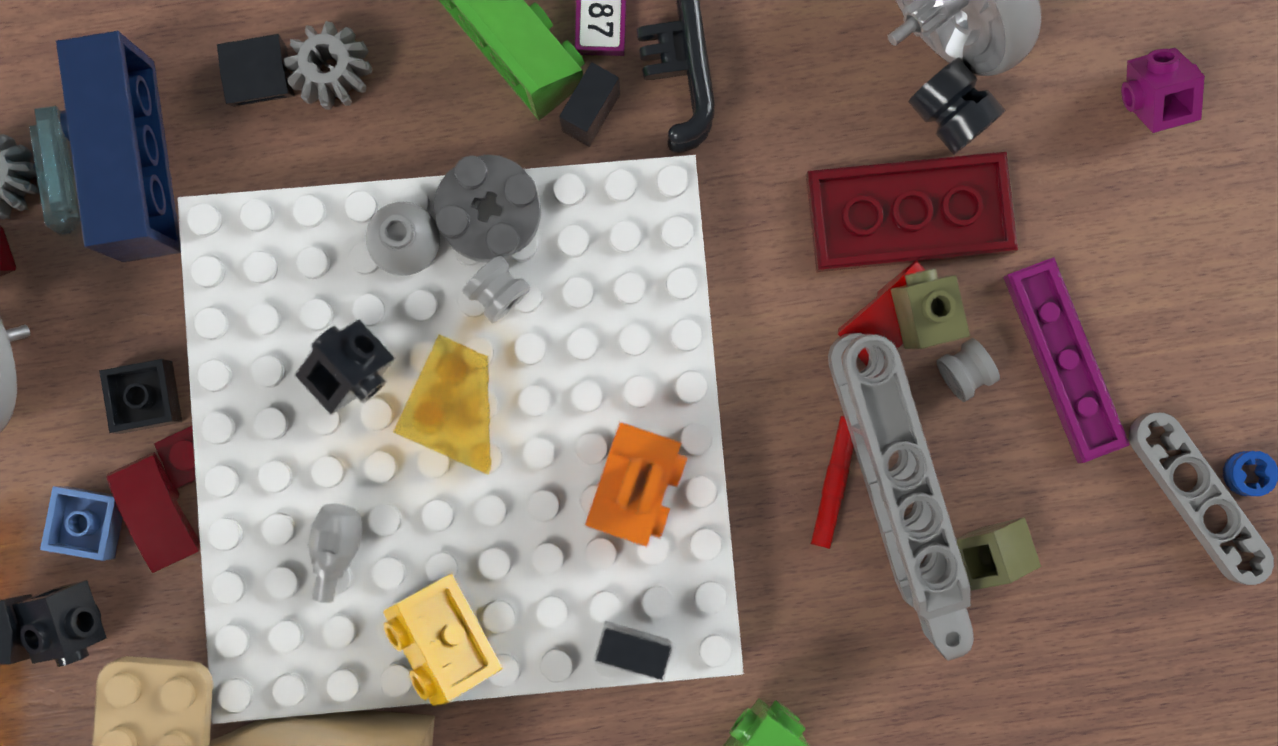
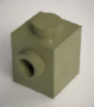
M936 268L905 275L907 285L891 289L904 349H923L970 337L956 275L938 277Z
M1025 517L983 526L956 539L970 584V591L1010 584L1041 567Z

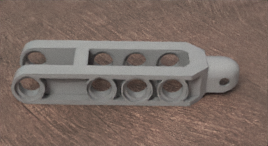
M861 333L844 334L837 338L830 347L828 353L829 368L895 582L903 600L917 612L924 635L947 661L962 657L971 651L974 642L973 627L967 611V607L971 606L970 584L900 355L895 345L885 337ZM863 348H866L869 354L868 365L863 371L859 372L856 367V358L858 353ZM898 451L897 463L894 467L888 469L889 458L894 452ZM913 503L912 511L904 517L905 509L909 504ZM927 555L926 560L922 564H920L924 556Z

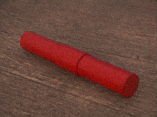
M840 416L811 539L812 545L829 549L831 548L841 501L844 497L854 450L844 416Z

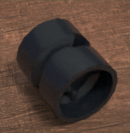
M960 57L941 69L908 101L926 123L935 121L938 124L936 135L953 154L963 149L1006 111L988 90L978 91L975 88L978 78Z

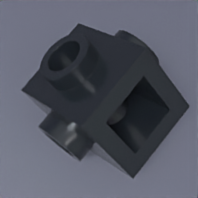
M358 319L342 330L332 326L324 331L312 343L311 348L313 350L298 369L295 376L328 413L332 415L356 398L361 403H365L377 394L386 384V380L382 375L395 360V357Z
M87 580L55 587L12 605L21 630L22 644L28 651L32 664L55 660L57 667L77 662L89 656L87 647L107 638L101 622L100 610L95 604Z

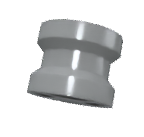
M501 255L482 267L469 280L462 291L470 300H477L484 306V315L492 323L497 322L514 308L530 289V286L523 279L514 278L509 273V264Z
M974 338L964 342L961 346V351L955 355L946 354L936 360L937 367L944 381L962 402H966L974 397L975 389L982 385L991 386L1000 380V374L993 359L986 349Z

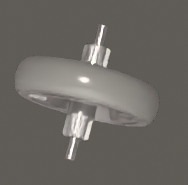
M895 0L904 15V23L888 35V40L892 45L896 46L910 34L914 33L915 36H920L935 53L948 63L960 57L975 75H998L1018 65L1035 46L1041 27L1040 1Z

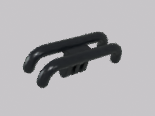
M676 0L679 21L645 25L636 30L638 41L658 40L659 43L646 45L639 49L640 59L643 61L661 59L659 64L647 65L642 68L644 80L685 75L688 78L693 116L686 122L670 127L667 145L674 153H683L695 149L704 142L712 128V120L714 118L715 102L699 0Z

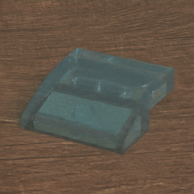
M57 106L34 109L37 125L29 126L44 223L45 226L59 235L70 234L79 225L80 216L68 143L60 123L61 111Z

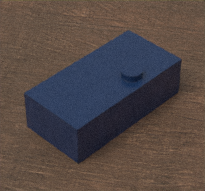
M119 31L57 40L56 46L65 110H62L60 113V123L66 139L70 141L84 247L123 263L181 253L180 235L154 60Z

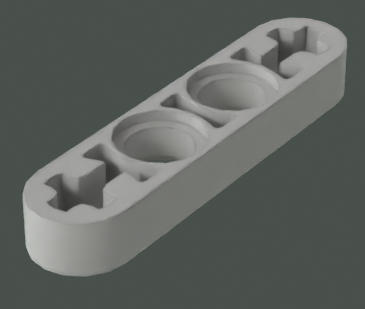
M1148 413L1139 416L1131 424L1129 430V442L1133 450L1221 573L1228 580L1240 584L1257 585L1264 582L1271 575L1274 567V557L1269 547L1180 423L1173 416L1166 413ZM1148 425L1152 427L1162 426L1165 433L1160 436V440L1168 451L1180 448L1181 454L1167 458L1161 465L1159 460L1168 457V454L1159 444L1148 445L1146 438L1151 434ZM1184 462L1195 468L1198 479L1194 488L1187 492L1181 491L1173 481L1175 469ZM1214 504L1221 506L1227 514L1226 527L1217 534L1211 533L1205 527L1203 520L1205 511ZM1239 533H1241V537L1235 538ZM1232 540L1240 551L1253 553L1255 557L1249 562L1253 570L1250 572L1238 569L1237 565L1240 564L1242 559L1233 546L1223 545L1220 547V544Z

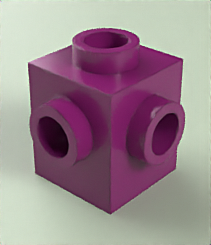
M1176 47L1157 49L1148 55L1127 60L1126 82L1121 87L1122 100L1126 109L1129 112L1133 111L1152 133L1199 121L1202 118L1205 75L1196 64L1191 63Z

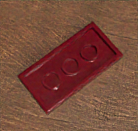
M1007 151L813 170L806 173L816 272L913 263L916 260L918 262L1007 254L1018 251Z

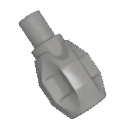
M326 504L321 507L311 526L308 549L311 562L314 564L313 572L317 575L312 598L318 602L331 603L334 601L337 581L343 577L344 571L348 569L359 549L362 525L360 513L352 507L341 504Z

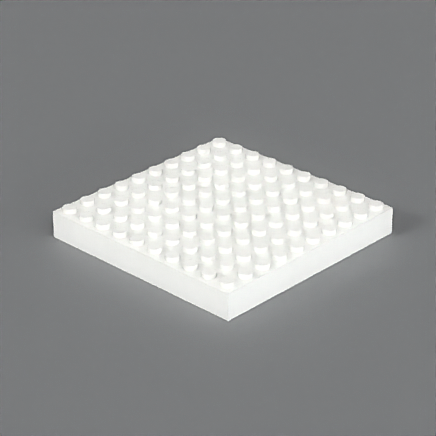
M696 155L524 169L536 185L541 206L540 224L528 246L503 259L509 264V273L514 278L523 279L530 286V289L514 308L494 323L484 315V306L479 301L470 300L462 292L469 280L488 262H478L462 256L452 248L440 230V245L434 260L425 269L412 275L400 276L382 270L372 260L366 246V230L371 218L378 210L388 204L396 202L413 203L425 209L436 221L434 211L435 195L445 175L177 197L208 669L213 680L212 724L431 704L429 699L423 700L414 689L409 676V672L413 669L403 650L397 651L388 640L384 630V622L387 620L383 610L451 573L503 669L449 702L744 674ZM487 195L484 201L477 200L474 208L480 213L478 220L481 222H487L491 215L500 216L503 210L496 205V197ZM360 319L395 357V360L382 375L386 380V384L377 394L365 403H361L356 398L330 415L297 379L295 374L313 350L311 348L312 343L324 331L332 326L342 330ZM619 422L681 442L678 454L687 457L678 487L668 485L661 504L670 508L660 539L650 536L647 547L584 526ZM326 504H341L352 507L360 513L362 534L359 549L348 569L344 571L343 577L337 581L334 601L331 603L318 602L312 598L317 575L313 572L314 564L311 562L308 549L311 526L322 506ZM605 621L669 639L672 649L663 681L595 662L596 650Z

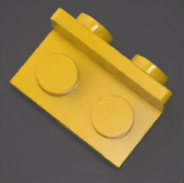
M452 573L383 610L387 620L384 622V630L388 640L397 651L403 650L413 669L409 672V676L414 689L423 700L429 699L433 706L453 700L503 669Z

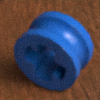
M1241 451L1233 454L1226 460L1223 467V479L1226 486L1233 493L1240 496H1263L1275 488L1278 481V467L1268 454L1261 451ZM1256 463L1257 466L1254 473L1259 477L1258 483L1245 484L1244 481L1247 474L1241 470L1242 466L1255 465Z

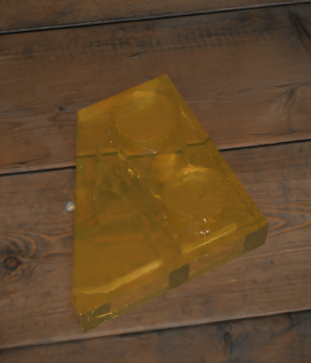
M438 334L393 433L488 475L492 468L489 432L488 356Z

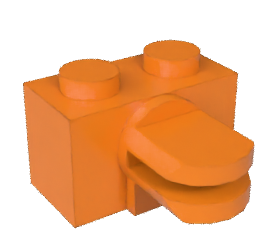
M619 422L584 526L645 547L648 545L650 536L660 539L670 512L669 507L661 505L667 486L678 487L687 461L686 456L678 454L682 443Z

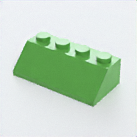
M438 0L539 121L573 94L583 77V70L580 67L585 62L568 40L560 44L549 31L553 24L536 2L528 6L524 0Z

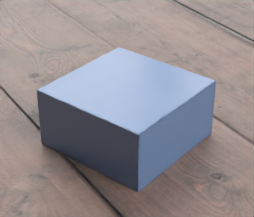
M53 486L40 550L100 561L115 559L123 518L113 494L67 486Z

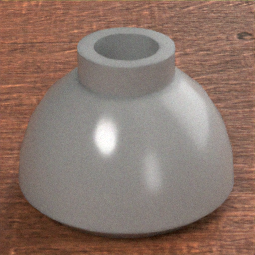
M396 202L384 206L374 214L366 230V246L370 257L382 270L394 275L406 276L422 271L434 260L440 245V233L436 221L425 209L413 203Z

